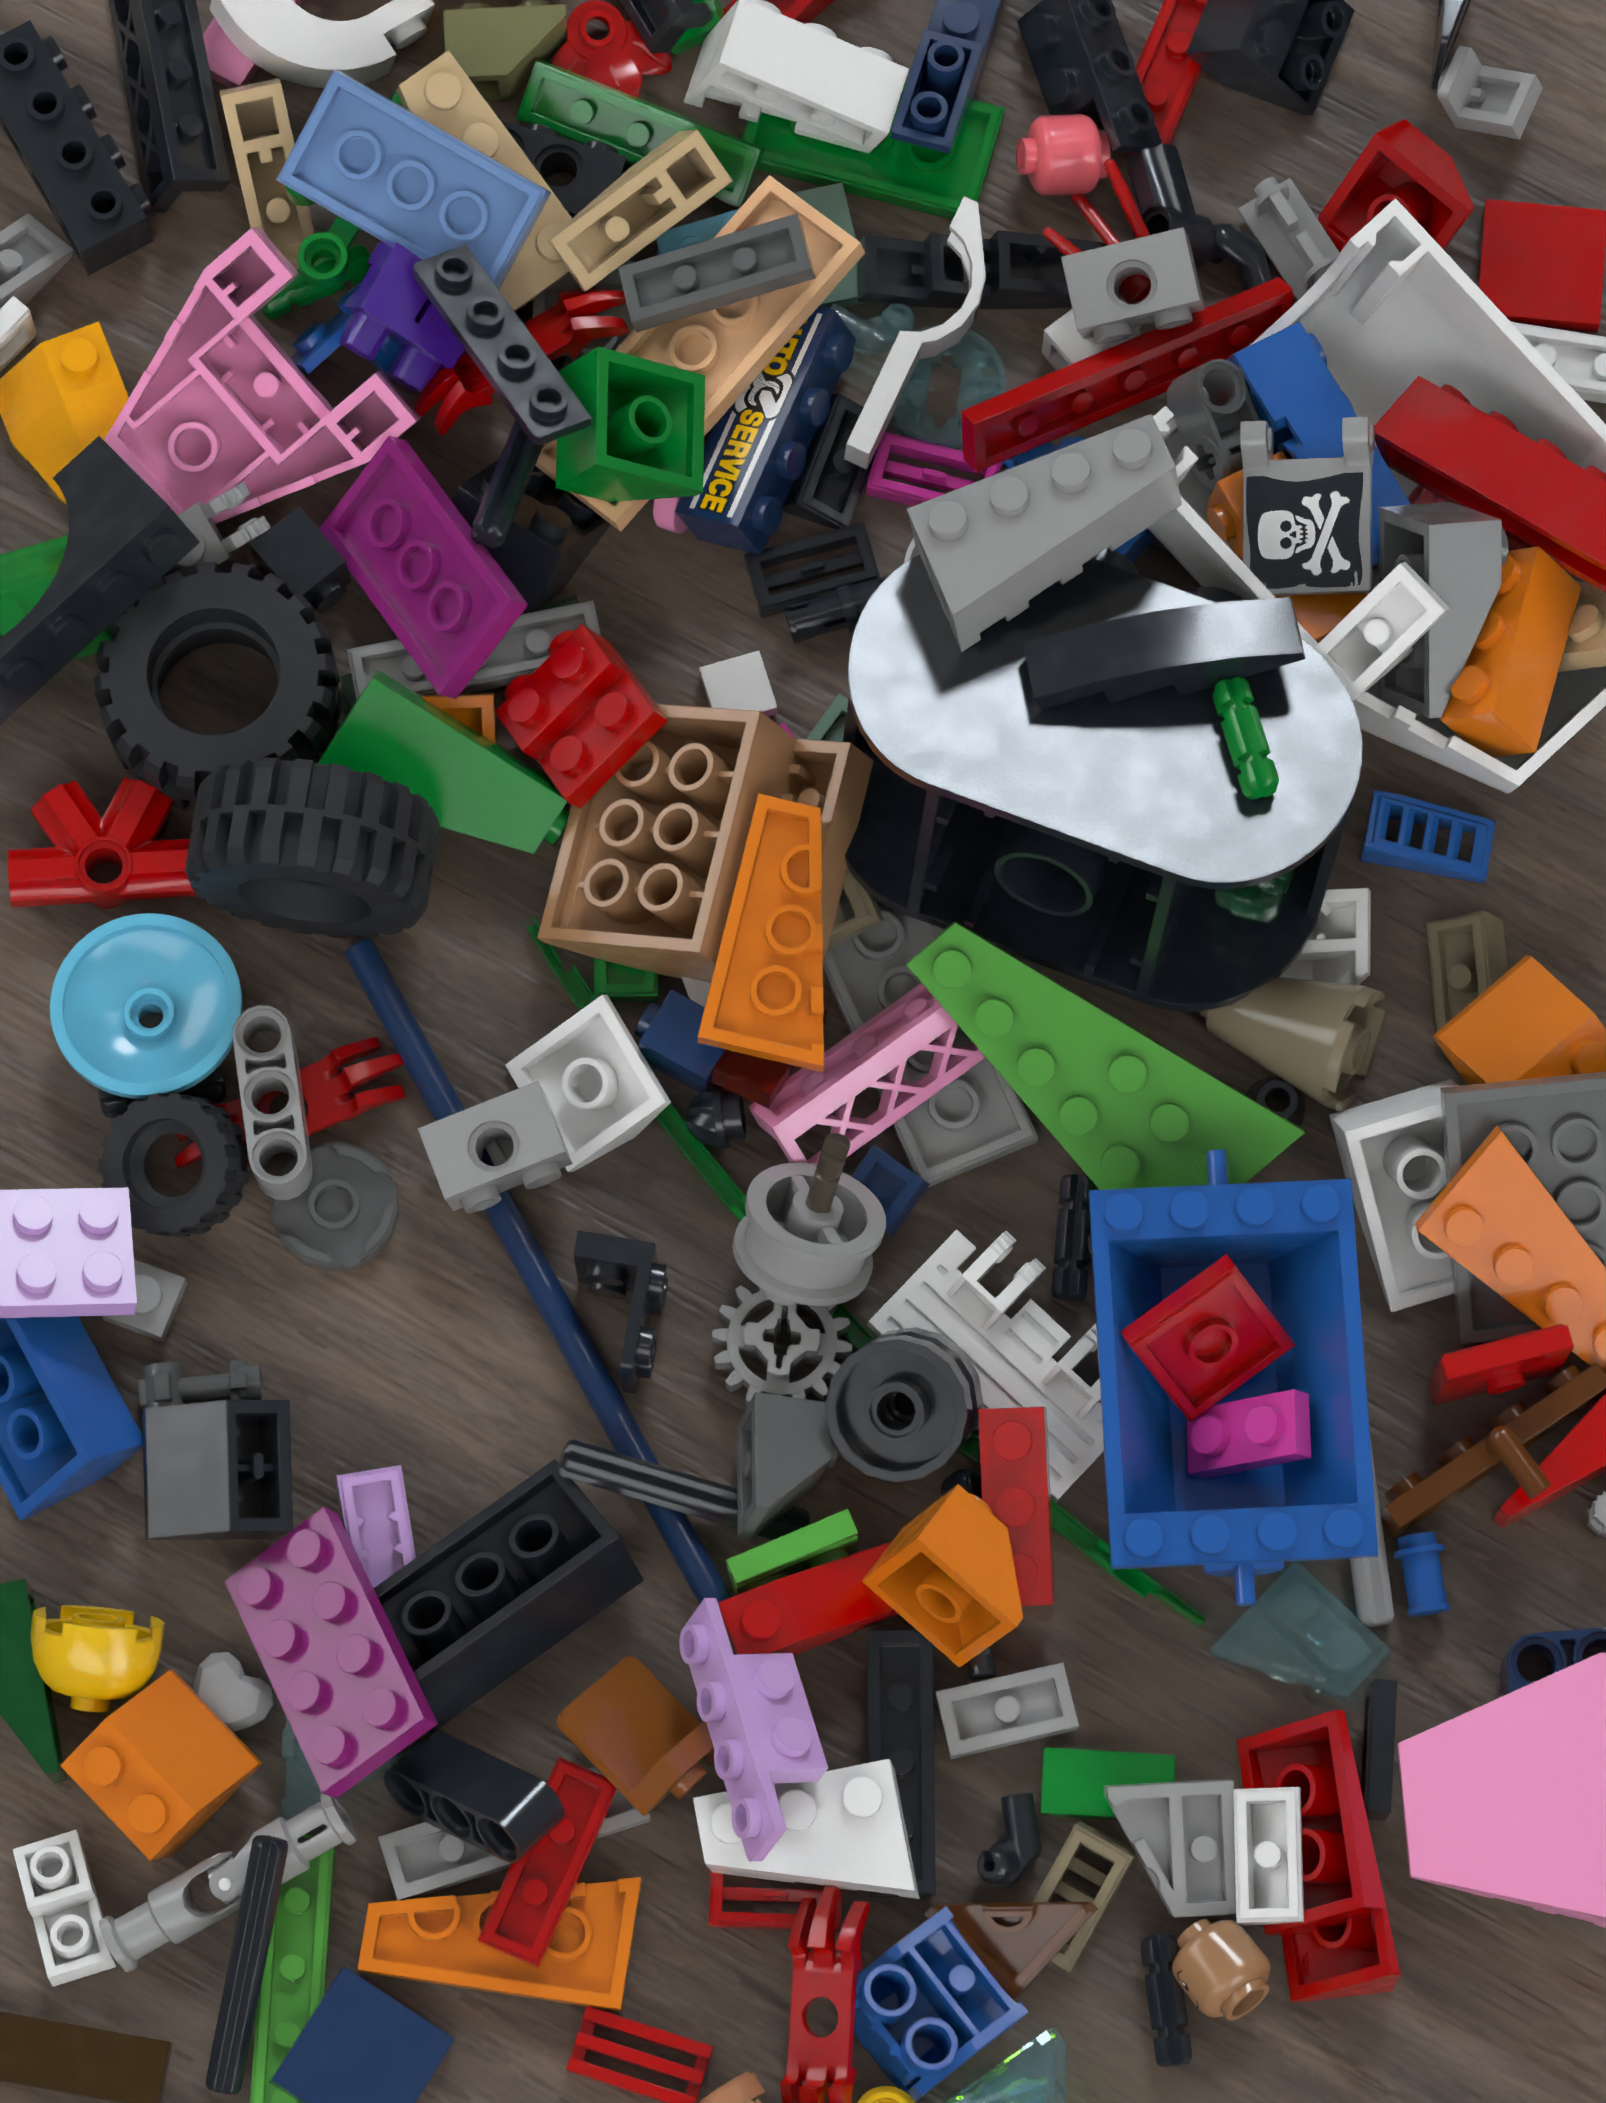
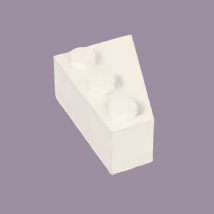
M737 0L705 37L683 103L702 108L705 97L740 106L739 118L758 123L761 112L797 122L795 126L796 134L870 153L889 134L909 68L893 62L892 58L882 50L872 47L859 48L838 39L835 32L828 27L816 23L803 24L782 15L775 5L767 1Z
M890 1759L826 1771L818 1782L773 1784L787 1830L763 1861H748L742 1840L735 1834L732 1826V1807L727 1791L693 1798L704 1862L712 1873L791 1883L801 1882L836 1886L838 1889L863 1890L920 1899L895 1769Z

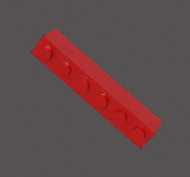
M1418 376L1374 425L1375 443L1387 466L1448 502H1453L1502 519V528L1506 536L1527 548L1539 546L1560 567L1606 593V474L1594 466H1587L1586 469H1583L1567 459L1565 454L1556 445L1546 439L1540 438L1536 442L1521 434L1516 426L1504 415L1496 411L1486 414L1475 408L1453 386L1444 384L1440 388Z

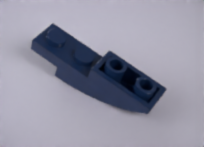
M936 0L928 28L923 31L891 129V139L950 154L979 84L996 33L997 18L1003 0Z

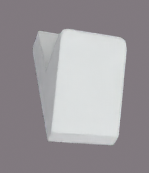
M1402 562L1314 649L1334 669L1346 687L1352 701H1354L1413 651L1412 646L1450 608L1406 562Z

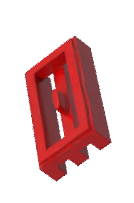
M710 1870L708 1926L711 1928L792 1930L796 1914L722 1912L723 1901L800 1904L802 1898H816V1904H818L823 1890L723 1887V1877L728 1874L712 1873ZM838 1889L835 1932L841 1931L842 1889Z
M586 2006L583 2021L577 2033L566 2071L662 2103H696L714 2047ZM598 2025L696 2057L694 2067L691 2068L593 2036L595 2026ZM587 2051H595L687 2081L686 2092L684 2094L585 2062Z

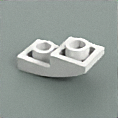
M77 1830L13 1849L27 1908L34 1921L47 1977L51 1985L54 1987L117 1967L99 1927V1920L103 1919V1915Z

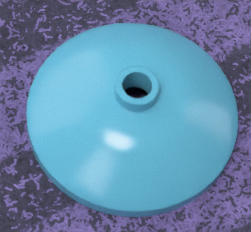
M155 913L124 916L109 921L88 933L72 948L63 960L53 982L50 996L52 1030L56 1042L70 1066L95 1087L110 1094L132 1099H148V1095L157 1093L176 1094L204 1080L223 1062L233 1046V1026L238 1016L243 1013V995L240 980L231 958L222 945L208 932L194 923L175 916ZM156 1012L163 1015L162 1022L157 1027L146 1028L141 1025L143 1017L149 1013Z

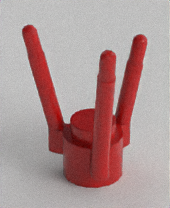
M1107 159L1104 162L1105 170L1136 239L1149 236V231L1116 162L1113 159ZM1083 194L1070 195L1072 201L1081 211V214L1106 246L1120 243V240ZM1046 227L1043 230L1044 238L1057 247L1065 256L1082 252L1053 228ZM1143 275L1129 276L1121 283L1118 293L1127 304H1138L1149 295L1151 281Z

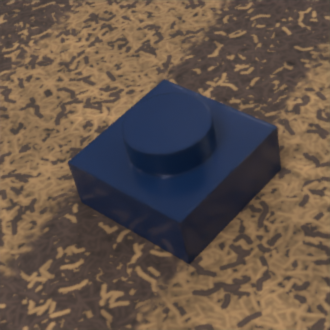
M874 1144L851 1175V1177L865 1185L881 1203L886 1215L885 1232L891 1236H894L930 1185Z

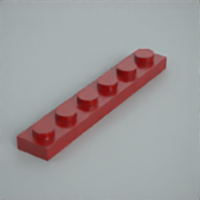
M1277 277L1208 306L1205 310L1192 313L1193 321L1191 323L1165 330L1154 329L962 410L963 459L977 473L1167 392L1172 381L1180 375L1210 360H1227L1234 353L1250 346L1293 306V289L1280 277Z

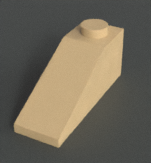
M279 78L220 90L250 228L260 227L293 267L298 269L300 268L297 256L298 249L301 243L308 236L315 234L309 206L294 204L287 196L285 185L276 180L295 145L281 81Z
M698 130L678 131L630 167L548 239V242L581 289L587 291L733 180Z

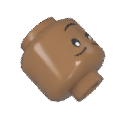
M1202 1919L1188 1927L1178 1938L1177 1945L1180 1950L1173 1960V1974L1195 2006L1207 2017L1225 2016L1229 2021L1236 2020L1252 2011L1268 1994L1270 1987L1266 1982L1270 1976L1271 1963L1244 1927L1235 1920H1221L1211 1924L1208 1919Z

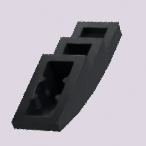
M997 230L990 239L982 238L986 280L979 309L1072 308L1061 259L1065 255L1044 238L1043 235ZM931 232L923 242L864 235L859 242H861L865 254L857 262L858 302L961 309L969 293V279L961 258L947 244L950 235ZM1065 238L1082 252L1106 246L1103 242Z
M1290 597L1228 601L1154 611L1089 624L1023 642L1033 696L1041 710L1103 691L1110 703L1170 685H1174L1179 696L1213 687L1222 679H1231L1237 676L1247 677L1306 659L1294 605Z

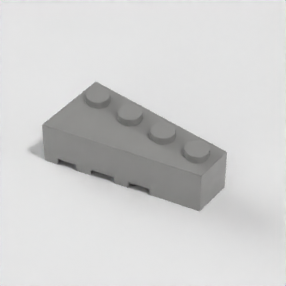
M1149 414L908 508L907 513L918 553L959 648L963 652L981 640L980 633L1003 617L1007 621L1011 620L1029 608L1028 601L1058 580L1062 585L1083 572L1082 564L1106 548L1114 551L1181 506L1182 502L1176 466L1152 414Z

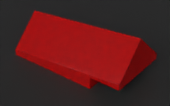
M1333 1710L1236 1740L1243 1789L1301 1788L1304 1922L1263 1925L1264 1935L1282 1936L1291 2002H1307L1393 1991L1401 1974L1344 1710Z

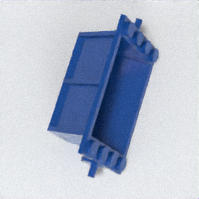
M1216 1149L1206 1152L1208 1185L1089 1190L1088 1193L1111 1569L1203 1565L1204 1573L1207 1575L1234 1577L1236 1606L1256 1605L1254 1576L1278 1572L1284 1568V1561L1378 1557L1351 1179L1228 1184L1226 1151ZM1227 1254L1296 1346L1215 1405L1292 1389L1309 1394L1311 1458L1202 1479L1188 1474L1186 1417L1132 1350L1120 1331Z

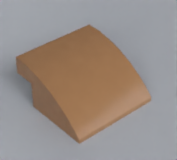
M656 704L668 721L581 809L571 805L537 938L544 943L627 967L678 979L686 977L711 983L759 793L821 808L822 955L824 965L848 868L845 854L859 823L874 761L850 742L795 739L761 711Z

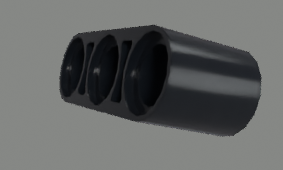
M438 1730L428 1733L393 1764L383 1776L389 1794L403 1810L509 1863H516L560 1824L565 1817L564 1807L559 1797L544 1781Z

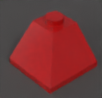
M1403 119L1375 133L1317 219L1337 250L1341 252L1355 234L1396 198L1440 247L1445 250L1473 211L1474 205L1452 157L1408 120Z

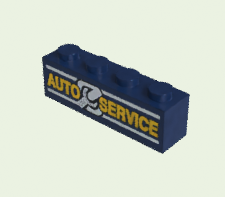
M818 306L711 429L704 445L703 493L692 497H681L675 513L699 541L761 555L769 536L777 530L782 518V507L793 482L800 477L804 470L808 448L818 426L822 425L828 416L830 399L842 372L848 369L853 359L854 345L857 339L835 309Z

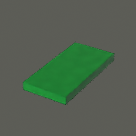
M907 82L904 83L889 134L870 153L796 134L795 126L797 122L762 112L758 123L747 121L742 139L765 148L758 167L760 171L822 187L843 183L845 193L953 220L963 197L978 202L979 205L1003 123L1005 107L973 99L950 154L890 138L891 129Z

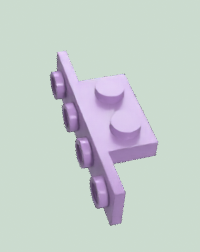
M704 1598L681 1630L679 1641L680 1653L683 1661L689 1664L697 1690L698 1713L701 1719L706 1722L715 1750V1770L717 1775L724 1780L732 1807V1826L734 1832L742 1840L748 1861H763L787 1830L773 1784L818 1782L828 1769V1765L793 1653L734 1655L717 1599Z

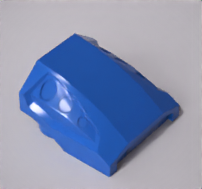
M947 1906L905 1936L857 1975L854 2035L887 2078L899 2089L910 2095L915 2102L1028 2013L1021 2002L1016 2004L1002 1989L967 1944L953 1923L954 1915Z

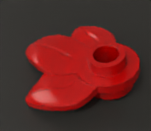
M602 0L586 1L572 11L567 20V32H565L567 42L556 52L551 61V64L639 98L641 90V75L659 76L669 73L672 69L669 53H650L633 22L625 21L623 15L615 6ZM592 20L603 22L608 30L607 37L602 40L592 39L586 31V24Z

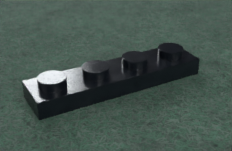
M917 1630L867 1631L868 1763L890 1759L895 1769L919 1897L936 1896L933 1644ZM869 1891L870 1897H900L894 1894Z

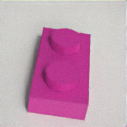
M1295 1389L1213 1405L1191 1422L1186 1418L1188 1474L1202 1479L1311 1458L1309 1394Z

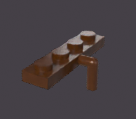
M1596 1362L1582 1373L1579 1372L1575 1365L1565 1369L1543 1386L1548 1396L1529 1409L1523 1401L1515 1403L1490 1422L1494 1429L1490 1432L1489 1436L1475 1445L1469 1436L1462 1439L1437 1458L1443 1466L1423 1481L1415 1472L1389 1489L1384 1495L1390 1503L1384 1506L1381 1512V1520L1393 1539L1503 1464L1506 1465L1530 1500L1548 1489L1552 1484L1526 1449L1605 1395L1606 1374Z

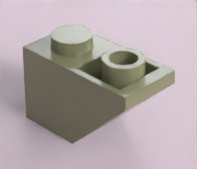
M528 0L516 7L493 8L488 4L475 2L461 5L458 9L443 10L445 52L450 51L486 101L511 100L529 82L535 61L541 59L549 62L567 42L565 34L567 32L566 4L553 5L546 0Z

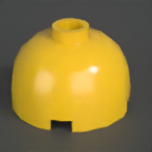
M77 1605L61 1606L59 1619H47L46 1607L37 1608L33 1611L31 1625L33 1660L42 1680L53 1691L71 1696V1708L87 1712H107L110 1710V1700L129 1698L148 1684L158 1667L163 1646L165 1622L151 1616L150 1626L146 1628L134 1625L135 1612Z

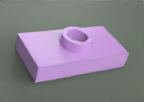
M401 1465L335 1476L343 1526L373 1588L416 1558Z

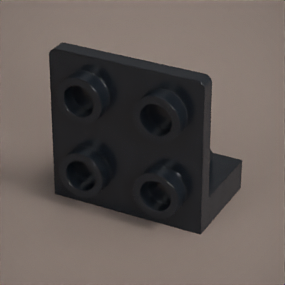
M578 1230L573 1255L578 1283L588 1284L589 1293L605 1298L624 1299L626 1298L627 1291L633 1292L620 1362V1374L623 1392L636 1394L639 1377L651 1379L657 1350V1341L654 1340L656 1328L649 1327L651 1315H663L668 1289V1278H666L667 1264L658 1263L655 1243Z

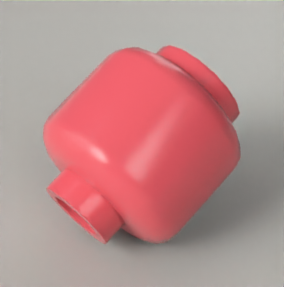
M1086 115L1040 116L1031 123L1027 137L1018 139L1016 145L1017 170L1020 175L1028 176L1033 190L1040 195H1085L1096 188L1099 179L1107 177L1104 162L1110 159L1108 137L1103 129H1098L1095 122Z

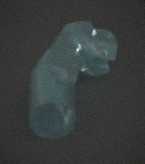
M836 303L831 307V309L836 310L857 339L854 350L862 355L870 356L891 350L900 331L914 332V313L908 306L901 303L890 304L882 312V315L868 320H863Z

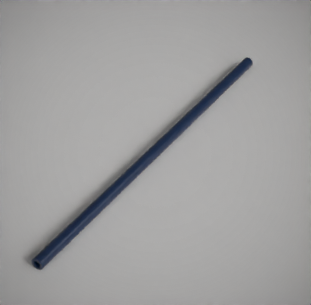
M365 939L351 946L344 955L393 1045L401 1056L434 1120L438 1121L465 1110L373 940ZM484 1148L482 1162L489 1166H495L486 1148ZM510 1190L501 1192V1201L484 1209L614 1450L624 1455L660 1465ZM643 1501L698 1604L700 1605L704 1598H716L717 1602L731 1598L729 1590L688 1515Z

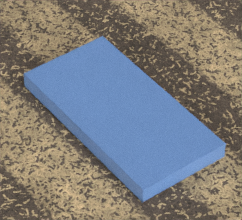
M334 70L276 179L278 182L379 240L399 243L422 260L466 244L499 290L551 194V191L338 70Z

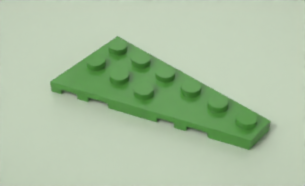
M957 921L949 925L906 962L910 970L1100 1190L1208 1185L1206 1152L1216 1149L1226 1151L1228 1184H1243L1306 1133L1303 1128L1286 1118H1282L1257 1103L1253 1098L1234 1087L1232 1088L1197 1067L1193 1062L1111 1013L1109 1014L1080 997L1076 992L1061 983L1055 982L1025 964L1021 959Z

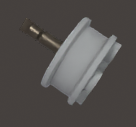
M831 1133L826 1136L817 1164L797 1162L770 1167L759 1173L752 1180L745 1198L746 1216L736 1228L732 1245L733 1254L742 1272L753 1283L764 1290L767 1298L777 1304L794 1305L798 1303L810 1306H830L844 1303L858 1296L866 1288L873 1270L872 1253L882 1242L886 1229V1215L879 1200L865 1185L842 1172L850 1148V1141L844 1135Z

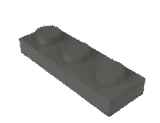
M797 213L618 267L630 320L636 332L816 279L803 225Z

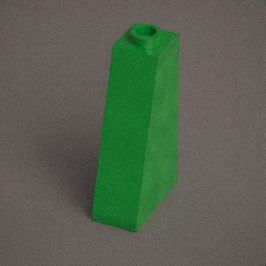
M378 669L317 762V764L330 766L331 763L348 766L349 770L361 773L367 771L382 776L383 780L387 782H398L408 787L411 794H420L427 800L429 806H432L440 827L534 854L543 839L551 845L555 843L565 828L570 813L569 810L564 808L567 801L549 777Z

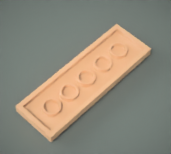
M770 175L714 238L797 213L803 225L816 279L640 332H636L634 328L615 350L705 375L704 437L865 254L861 242ZM557 439L543 445L535 465L555 481ZM570 492L620 532L649 501L647 499L608 502Z

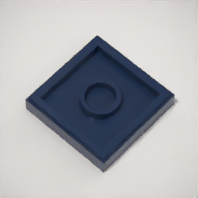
M342 1967L269 2082L300 2103H416L455 2039L346 1967Z

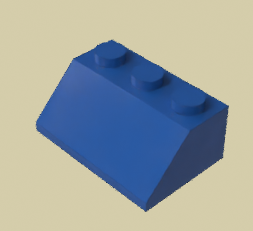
M78 1316L0 1318V1484L21 1521L38 1514L110 1475L143 1447V1436Z

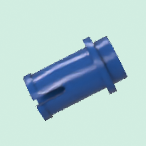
M1436 1532L1416 1533L1397 1538L1399 1550L1393 1552V1557L1395 1560H1401L1409 1606L1408 1616L1418 1617L1449 1611L1450 1605L1447 1603L1439 1553L1445 1552L1444 1544L1437 1543Z

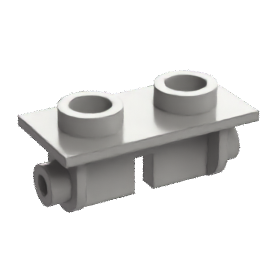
M1269 177L1254 188L1257 197L1239 207L1238 212L1257 241L1263 246L1266 255L1284 282L1293 289V296L1298 301L1327 271L1339 255V251L1291 178L1278 183L1275 177Z

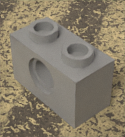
M1184 227L1061 257L1077 331L1083 339L1094 337L1095 344H1108L1127 339L1132 336L1131 327L1155 322L1157 330L1183 326L1193 321L1191 313L1205 310L1189 237ZM1132 275H1143L1151 281L1149 295L1138 304L1123 303L1118 297L1121 283Z
M539 1081L417 1128L443 1197L453 1211L463 1207L466 1213L482 1211L500 1202L502 1199L501 1192L524 1184L526 1189L545 1186L562 1176L561 1168L573 1164L547 1096ZM503 1138L514 1143L512 1156L504 1164L489 1166L482 1162L483 1150L489 1142Z

